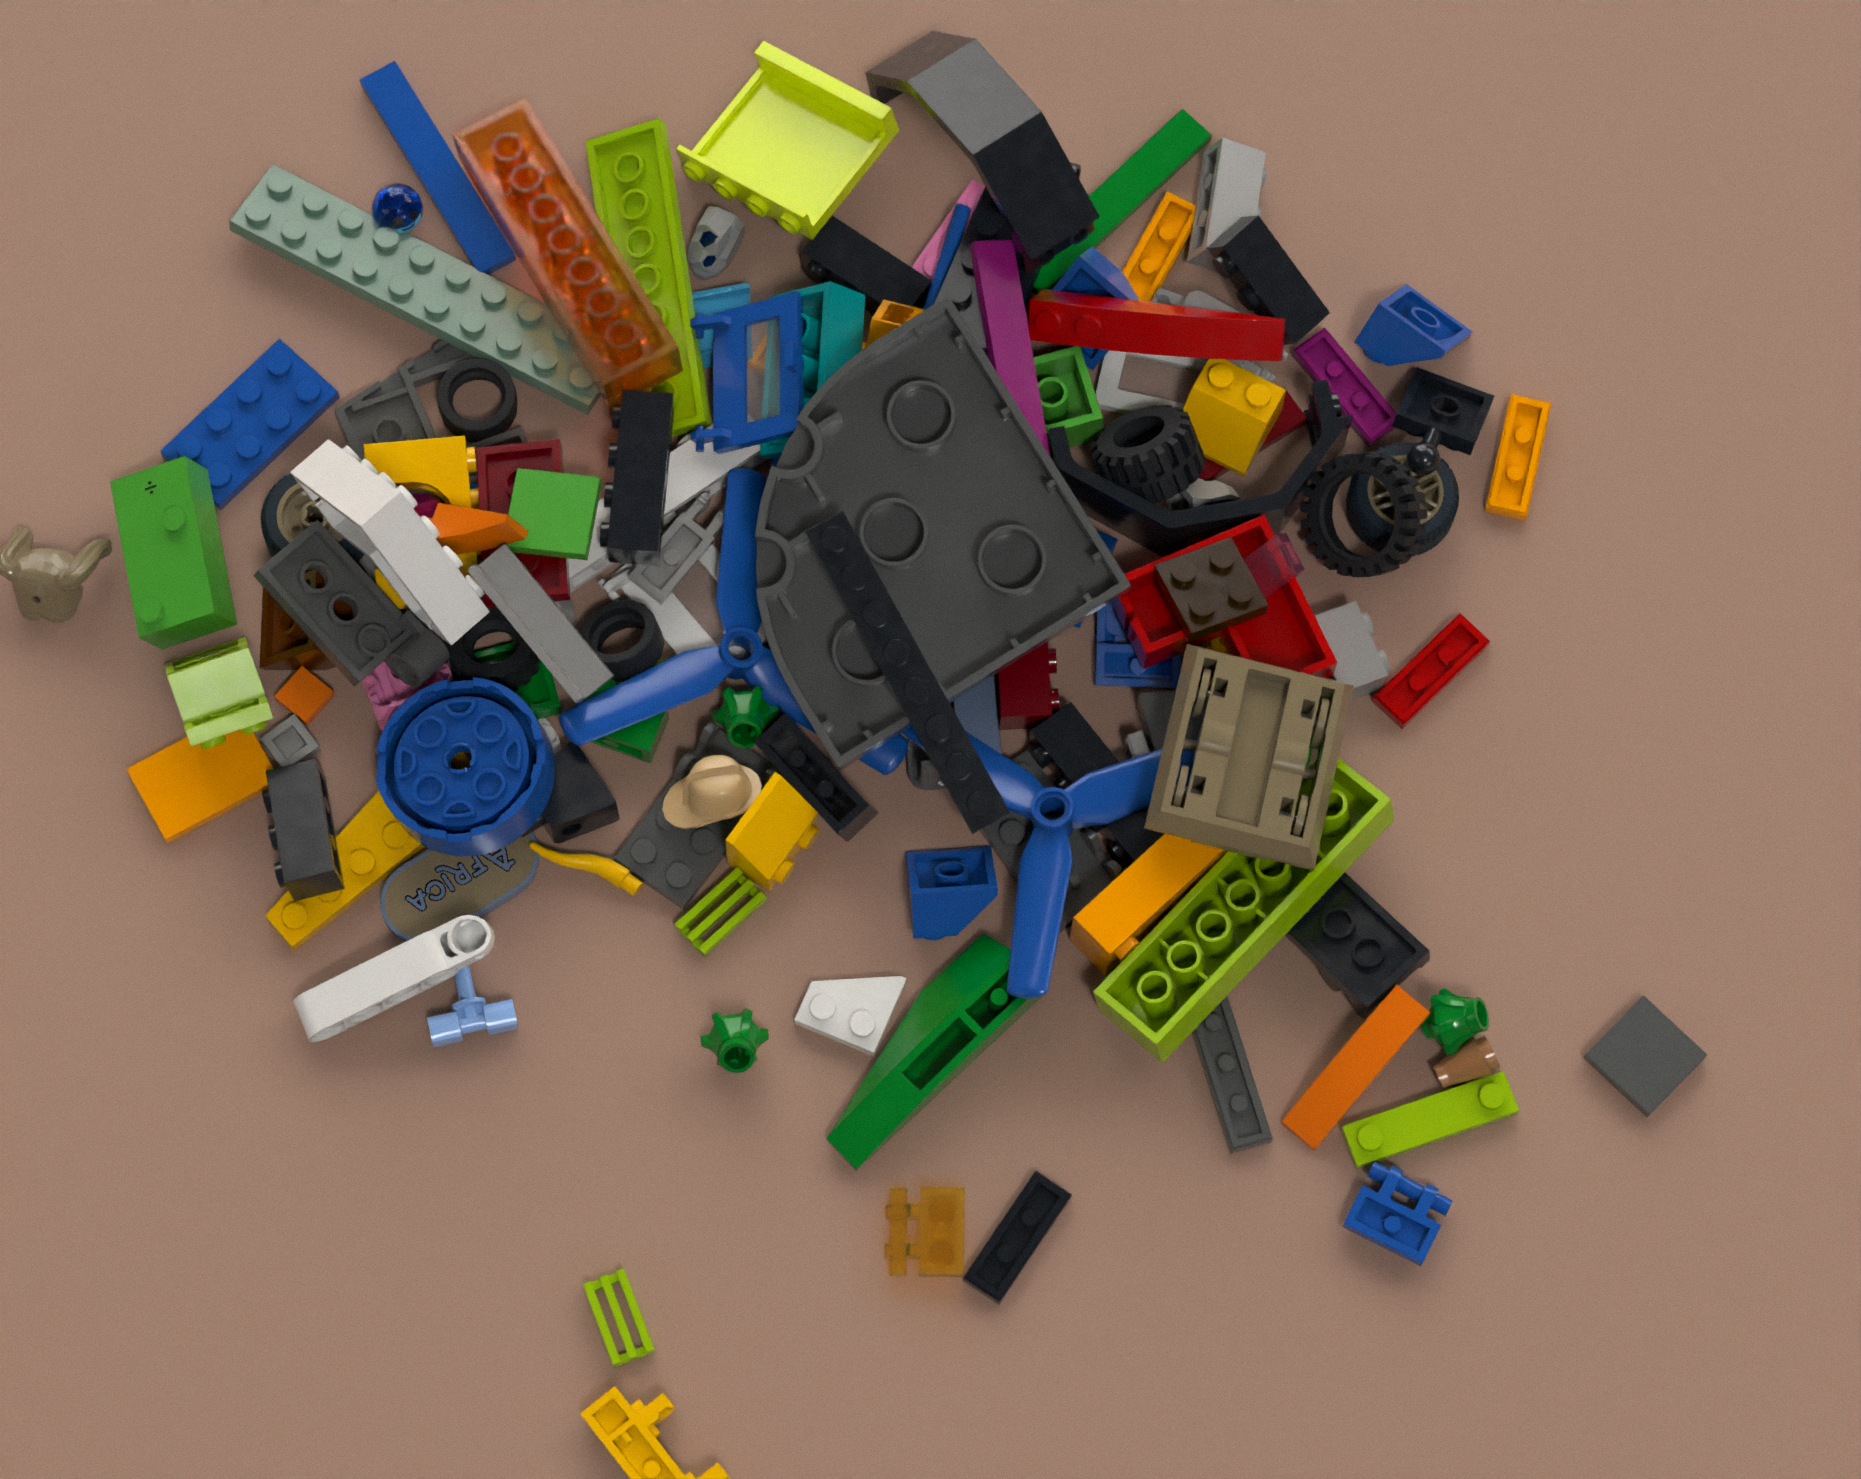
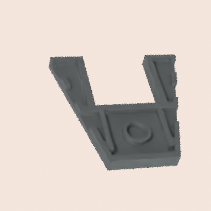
M441 340L433 345L432 350L414 362L410 360L399 367L398 372L381 383L377 381L335 409V417L347 445L362 461L365 458L363 444L437 438L416 387L442 379L444 374L457 363L478 358ZM522 426L466 445V447L475 448L477 469L476 448L526 443L528 440ZM469 472V477L478 476V473Z

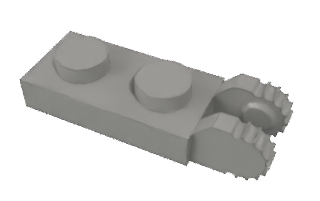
M705 491L685 514L682 512L662 535L659 566L638 564L629 575L630 581L660 605L663 604L714 543V537L723 528L725 508L716 514L706 530L694 522L710 505L712 497Z

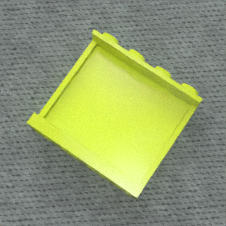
M763 41L754 52L759 64L757 71L692 151L680 144L676 150L683 164V172L697 183L705 181L714 186L715 190L728 200L736 198L745 203L757 216L765 217L767 215L775 219L790 234L796 235L800 233L813 240L900 130L891 107Z

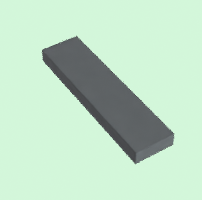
M1226 996L1192 1034L1230 1154L1271 1143L1273 1137L1228 996Z

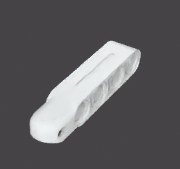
M459 916L298 995L293 1000V1004L309 1042H319L333 1037L455 976L460 969L484 958L490 953L495 941L493 928L488 922L478 916Z

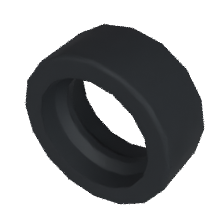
M468 359L457 363L444 374L438 386L437 403L444 425L455 436L465 435V440L468 442H478L507 431L517 415L518 399L511 375L501 365L490 360ZM486 380L499 388L502 395V405L499 411L491 418L482 421H469L461 418L455 411L453 396L456 390L470 381Z
M617 600L601 606L589 615L580 631L582 637L613 673L614 677L612 680L617 682H624L654 667L662 656L665 644L662 631L654 614L644 604L633 600ZM626 628L644 630L643 636L638 643L629 650L618 654H604L600 652V647L605 640L615 632Z

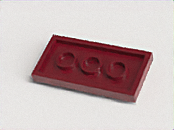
M560 439L476 448L479 510L508 515L517 468L564 473L563 451ZM501 546L481 551L482 562ZM515 553L554 602L571 600L568 558ZM485 593L483 595L485 606L488 609L498 608Z

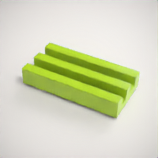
M736 867L675 923V928L705 958L767 901V896L762 891H759L750 879H747L743 872ZM737 883L740 885L731 896L692 931L688 928ZM749 894L752 899L704 943L699 939L742 898Z
M624 1268L617 1270L616 1273L609 1276L608 1274L601 1276L596 1281L583 1283L614 1368L655 1352ZM619 1282L643 1344L642 1347L635 1349L612 1285ZM603 1289L627 1353L618 1355L595 1293L598 1290Z

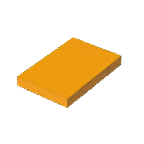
M238 730L226 734L225 742L206 749H201L200 744L191 747L188 737H185L126 769L167 844L262 794V789L268 788L266 771L274 768L254 733L243 735L242 731Z

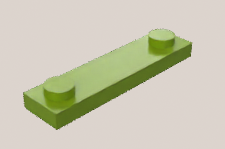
M1504 1071L1343 1125L1341 1132L1355 1169H1359L1373 1164L1374 1161L1379 1162L1516 1115L1519 1112V1108Z

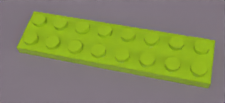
M657 118L585 142L616 353L619 360L618 367L622 392L623 390L673 393L675 410L672 437L695 431L697 426L709 427L712 425L700 343L699 339H696V330L690 327V320L695 318V310L667 127L663 120Z

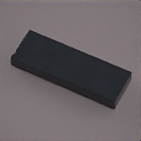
M1035 1171L963 1277V1282L999 1305L1070 1201L1072 1194Z

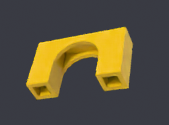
M465 435L363 444L365 459L375 467L379 474L382 471L386 473L397 487L402 485L407 490L428 491L441 498L446 504L479 510L478 488L470 489L469 472H477L475 448L466 447ZM481 551L457 555L463 564L458 569L464 577L467 575L472 577L468 569L474 564L477 565L476 555H481ZM375 569L376 585L403 614L409 610L379 569Z

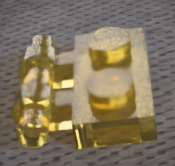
M921 1187L920 1204H907V1188H890V1204L885 1206V1219L889 1221V1243L885 1244L884 1258L889 1260V1276H906V1260L919 1259V1277H963L965 1187ZM920 1220V1243H907V1221Z

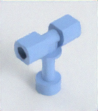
M469 965L460 969L454 976L459 1001L452 1004L453 1012L427 1018L433 1047L462 1042V1034L488 1029L489 1035L519 1029L512 999L486 1004L485 998L476 997Z

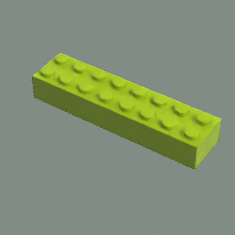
M1338 758L1314 870L1228 851L1093 991L1099 1011L1163 1063L1392 824L1394 814L1391 799ZM1316 761L1309 767V769L1315 770ZM1302 778L1299 796L1300 794L1309 796L1312 780Z

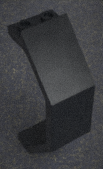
M931 31L865 72L872 98L886 104L903 92L911 94L970 159L1011 231L1017 264L1026 274L1038 266L1046 265L1055 255L1073 244L1082 242L1094 231L1093 221L1100 216L1042 111L977 39Z
M1328 379L1311 382L1313 394L1308 395V410H1304V415L1307 417L1306 426L1312 449L1280 490L1269 495L1180 511L1166 510L1078 465L1071 456L1065 426L1049 428L1047 440L1052 461L1088 517L1156 554L1166 557L1262 515H1265L1275 537H1278L1301 506V503L1306 499L1303 493L1306 486L1314 484L1311 481L1314 473L1322 471L1321 466L1327 461L1334 460L1344 447L1353 415L1341 417L1339 396L1337 393H1331Z

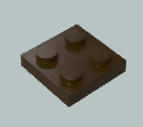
M1231 537L1154 566L1153 575L1190 642L1267 613L1268 603Z

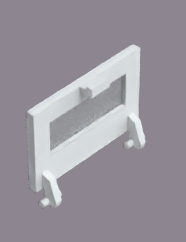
M1110 350L1104 356L1095 393L1100 409L1122 414L1154 405H1172V407L1183 409L1191 389L1208 359Z
M713 544L662 605L629 580V575L638 564L626 563L610 575L611 580L607 582L603 578L598 582L599 586L613 602L620 598L616 593L620 589L628 600L644 604L654 614L662 631L664 642L675 655L684 651L719 645L723 638L716 606L721 554ZM761 623L757 634L763 645L767 642L763 623ZM733 646L729 648L730 654L737 660H744L748 656L745 649Z

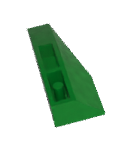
M983 933L921 991L826 1138V1141L856 1171L1043 997L1025 999L1014 997L1007 993L1011 951L1009 948Z

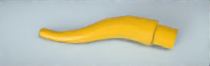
M537 842L529 844V847L540 856L568 868L596 874L610 882L617 889L622 888L633 897L643 886L642 881L630 874L631 870L610 858L594 854H565L546 849Z

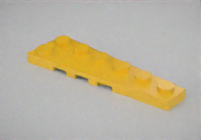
M460 752L451 760V769L461 770L465 767L470 768L471 760L464 752ZM380 791L370 799L336 837L345 889L299 901H294L290 892L287 891L265 915L267 921L293 951L298 949L425 847L404 830L385 804Z

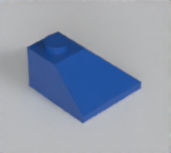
M1093 246L1076 259L1052 289L1140 301L1124 273ZM1063 345L1065 348L1074 347L1071 345ZM1081 347L1086 366L1092 371L1110 351Z
M1406 284L1377 305L1354 343L1363 349V353L1370 360L1376 363H1383L1386 366L1442 358L1468 339L1473 331Z
M991 846L906 852L910 914L914 939L940 940L945 936H957L998 896Z

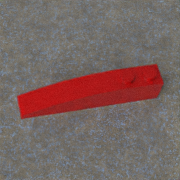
M1043 289L1030 299L1028 329L1031 341L1094 349L1190 358L1281 361L1283 358L1286 319Z

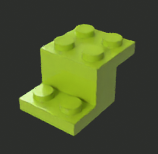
M245 636L164 663L166 675L191 747L200 744L201 749H206L219 745L226 741V734L241 730L243 735L257 732L267 727L266 721L273 718Z

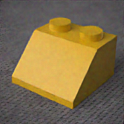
M1208 359L1194 383L1183 408V411L1187 412L1191 419L1205 458L1245 477L1282 411L1286 389L1225 359Z
M774 772L726 838L727 864L734 869L738 867L744 876L770 892L776 882L782 885L788 879L796 865L792 860L801 848L807 851L816 840L820 829L817 828L818 812L781 775Z

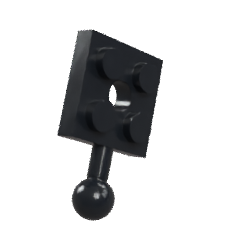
M1417 367L1392 427L1403 430L1412 436L1423 438L1422 442L1413 445L1407 453L1406 461L1409 469L1421 476L1433 473L1440 463V454L1437 450L1438 444L1450 450L1460 451L1471 456L1495 396ZM1438 409L1445 410V411H1447V412H1449V413H1444V412H1442V411H1440V410H1438Z

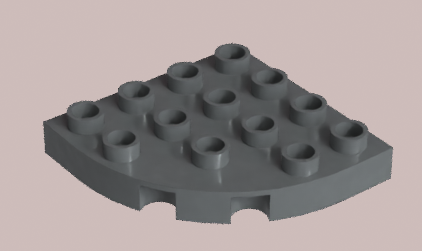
M949 296L870 344L849 359L823 383L796 418L798 426L786 443L776 467L771 466L760 501L755 538L757 540L756 576L758 586L756 593L764 632L775 662L791 693L840 771L909 729L912 725L805 533L808 529L841 511L844 512L949 703L1127 593L1131 588L1128 579Z

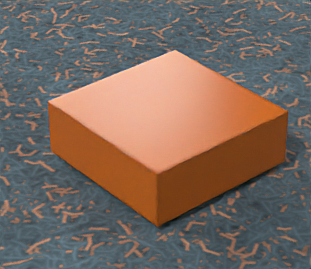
M301 666L275 694L274 699L292 715L295 714L303 724L308 726L334 698L335 693L305 667Z

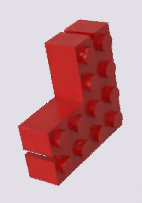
M1265 515L1125 573L1124 575L1131 584L1130 591L1111 602L1123 628L1129 627L1127 637L1143 670L1185 652L1187 644L1200 646L1218 637L1221 638L1230 655L1327 679L1333 678L1338 663ZM1231 537L1268 603L1267 613L1190 642L1153 575L1154 566Z

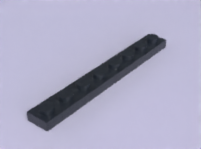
M841 511L805 531L972 835L1009 815L1010 811L844 512Z

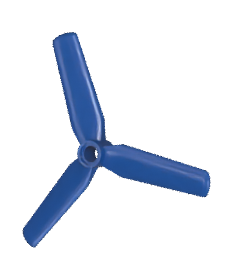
M734 468L728 472L716 606L723 632L720 644L684 651L562 712L559 716L560 725L572 743L582 746L707 695L726 678L734 680L744 679L752 690L756 685L762 687V696L770 705L779 706L780 713L787 714L795 722L816 734L784 680L771 649L763 647L762 641L757 634L762 619L756 593L758 586L756 576L757 540L755 538L760 501L767 481L763 474L748 468ZM733 646L741 647L748 653L749 658L737 660L732 657L729 648ZM899 734L859 760L881 774L888 775L898 768L906 756L908 741Z
M913 727L902 732L925 750ZM966 732L1008 810L1032 821L1033 832L1019 863L1007 980V993L1011 996L1030 999L1043 996L1048 992L1073 862L1068 838L1073 833L1074 828L1109 824L1148 807L1162 749L1089 772L1063 790L1057 787L1044 788L1029 771ZM1183 748L1180 767L1181 764L1189 766L1185 787H1188L1194 751ZM1050 811H1057L1063 815L1056 820H1048L1043 817L1044 814Z

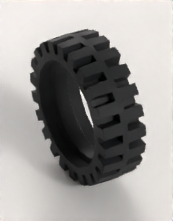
M1357 452L1335 457L1334 460L1327 461L1321 466L1322 471L1314 473L1311 478L1314 484L1306 486L1303 495L1308 497L1309 500L1301 503L1300 512L1307 513V519L1300 520L1301 528L1309 529L1310 534L1304 537L1308 546H1316L1312 554L1317 560L1325 559L1323 565L1329 570H1337V574L1343 576H1378L1400 568L1399 565L1407 563L1412 558L1409 553L1418 550L1421 542L1416 540V538L1423 536L1426 530V526L1420 525V520L1427 518V509H1420L1419 506L1420 502L1426 501L1424 493L1415 491V487L1419 485V482L1415 476H1407L1410 469L1404 464H1396L1397 459L1391 456H1382L1383 453ZM1359 473L1372 475L1380 480L1390 493L1395 509L1394 531L1388 544L1378 553L1369 556L1358 555L1348 550L1337 536L1332 519L1333 499L1340 484L1348 477Z

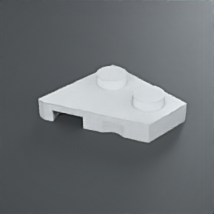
M890 976L811 981L794 1022L798 1026L874 1057L906 985L907 978Z

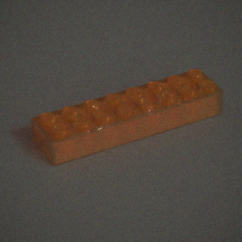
M526 98L453 134L461 164L609 409L614 404L622 402L623 390L646 391L683 372L679 348Z

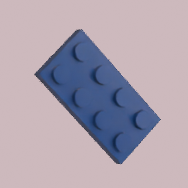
M278 339L160 451L161 455L167 462L186 456L208 469L214 505L222 510L340 398L339 393L281 339Z

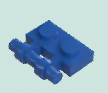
M1374 1161L1367 1177L1379 1182L1382 1186L1377 1193L1362 1185L1342 1227L1421 1266L1441 1227V1224L1427 1218L1426 1215L1429 1209H1432L1446 1216L1453 1200L1439 1194V1188L1429 1183L1423 1186L1403 1176L1404 1171L1393 1165L1389 1169ZM1396 1191L1418 1202L1414 1211L1391 1200L1393 1192Z

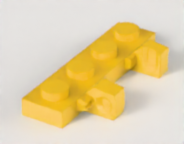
M614 1386L580 1413L630 1479H696L691 1471L684 1475L656 1439L661 1433L655 1426L676 1410V1407L664 1393L660 1394L647 1406L640 1399L630 1405L616 1386ZM717 1462L697 1479L731 1478L720 1463Z

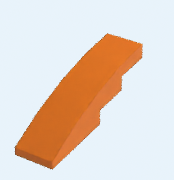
M444 503L437 504L433 518L427 517L440 532V536L436 540L442 547L447 545L456 555L489 550L503 544L524 540L528 534V530L507 514Z
M1396 985L1281 1121V1124L1315 1151L1369 1089L1371 1083L1398 1054L1401 1047L1427 1019L1430 1012L1401 987Z

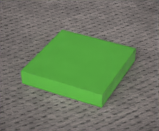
M517 468L508 515L528 530L526 539L507 545L514 553L588 560L602 487L601 478Z

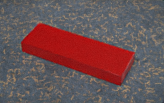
M1459 613L1373 696L1372 702L1397 726L1403 729L1489 646L1490 640Z

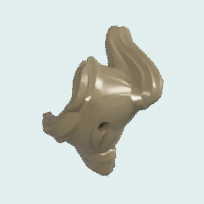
M18 525L13 528L12 537L0 548V575L12 582L17 596L18 608L22 616L34 621L43 618L53 623H63L70 620L74 616L82 598L83 586L81 584L93 573L99 561L110 555L112 552L111 541L106 538L94 540L74 557L62 549L46 547L32 549V532L29 527Z

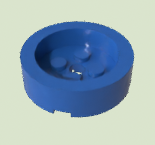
M473 677V680L449 682L447 679L431 684L416 692L393 713L380 736L376 750L378 754L376 781L385 804L412 838L423 846L446 855H482L501 849L517 840L532 827L544 811L555 780L553 748L545 730L530 707L511 689L483 678ZM460 752L471 753L470 768L465 767L461 770L451 769V760L456 754Z

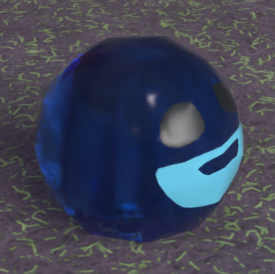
M401 183L385 185L376 193L372 201L371 213L373 220L380 228L390 227L397 233H409L418 226L423 215L424 206L421 197L413 188Z

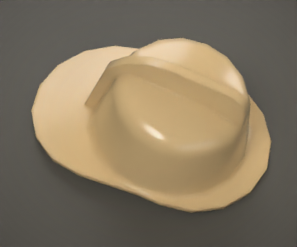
M711 755L698 761L688 776L676 782L669 789L663 801L662 811L665 819L671 825L682 829L697 828L720 820L731 819L745 814L761 792L762 784L759 776L751 768L742 766L733 758L725 755Z

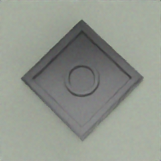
M1643 995L1588 1051L1584 1059L1641 1113L1648 1117L1705 1059L1707 1054Z

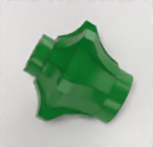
M757 685L752 691L735 692L730 687L723 690L725 701L720 709L712 711L713 721L725 728L729 741L739 748L754 747L756 745L754 742L767 730L768 724L779 717V706L770 705L762 696L763 688Z
M1444 988L1439 990V995L1431 996L1430 1014L1421 1024L1427 1039L1434 1038L1442 1044L1447 1055H1453L1469 1038L1479 1032L1488 1030L1489 1016L1486 1005L1480 997L1472 999L1470 997H1460Z
M747 1008L741 1014L727 1016L717 1011L712 1014L714 1024L710 1032L700 1036L701 1047L715 1053L718 1058L717 1065L732 1073L748 1070L757 1061V1049L769 1039L768 1029L759 1028L752 1020V1010Z

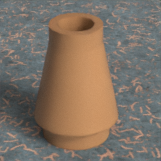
M1485 1035L1476 1040L1474 1037H1471L1459 1047L1455 1054L1448 1055L1440 1062L1432 1065L1443 1089L1454 1084L1491 1076V1071L1500 1067L1497 1057Z

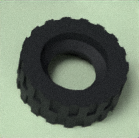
M498 608L488 609L490 612L452 646L445 641L449 652L451 668L458 681L473 680V677L483 678L502 684L515 692L518 691L519 687L522 685L526 686L531 681V677L534 674L536 675L540 669L539 663L542 662ZM494 632L509 634L515 641V649L511 657L494 664L482 663L475 657L474 646L478 639Z

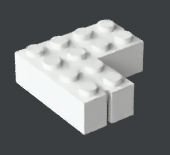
M328 439L290 472L313 502L317 498H321L315 506L334 531L368 556L411 613L451 646L490 612L480 599L485 594L482 588L471 576L467 575L464 577L458 569L463 565L458 556L447 545L442 547L436 540L440 536V532L426 516L420 517L413 509L418 503L409 491L402 485L397 487L392 479L383 471L379 474L367 459L364 458L361 461L348 445L341 449Z

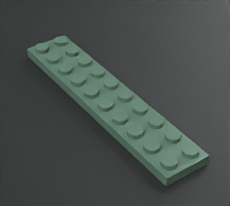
M272 164L230 219L229 230L478 359H487L501 365L511 376L587 415L619 371L615 339L484 272L477 271L475 267L406 232L397 233L394 229L398 228L274 164Z

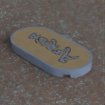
M533 832L523 838L519 837L501 849L482 855L452 856L428 849L405 863L390 875L382 889L380 905L387 927L398 939L406 942L459 916L474 915L482 918L513 899L530 886L537 873L539 854L529 847L531 842H537Z

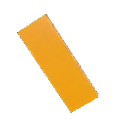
M1168 191L1122 271L1140 301L1151 302L1158 289L1163 287L1192 233L1196 205Z
M1515 394L1510 395L1484 512L1525 521L1551 403Z

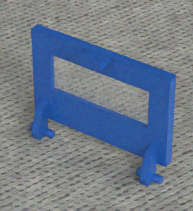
M796 291L717 312L711 316L697 313L696 317L690 320V327L696 330V339H703L704 331L713 329V429L704 430L703 426H697L696 431L691 432V441L696 443V452H704V444L710 442L714 443V451L722 454L790 437L798 426L796 418L803 409L804 399L802 360L803 317H801V313H803V298L800 297L799 292Z

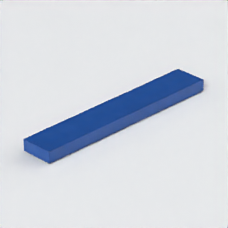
M396 61L359 79L367 97L471 265L477 271L489 275L516 260L515 253Z

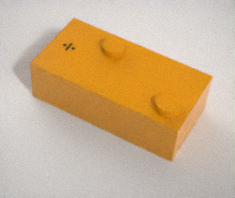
M1164 834L1073 917L1069 940L1106 976L1134 950L1228 851L1190 842L1189 839Z

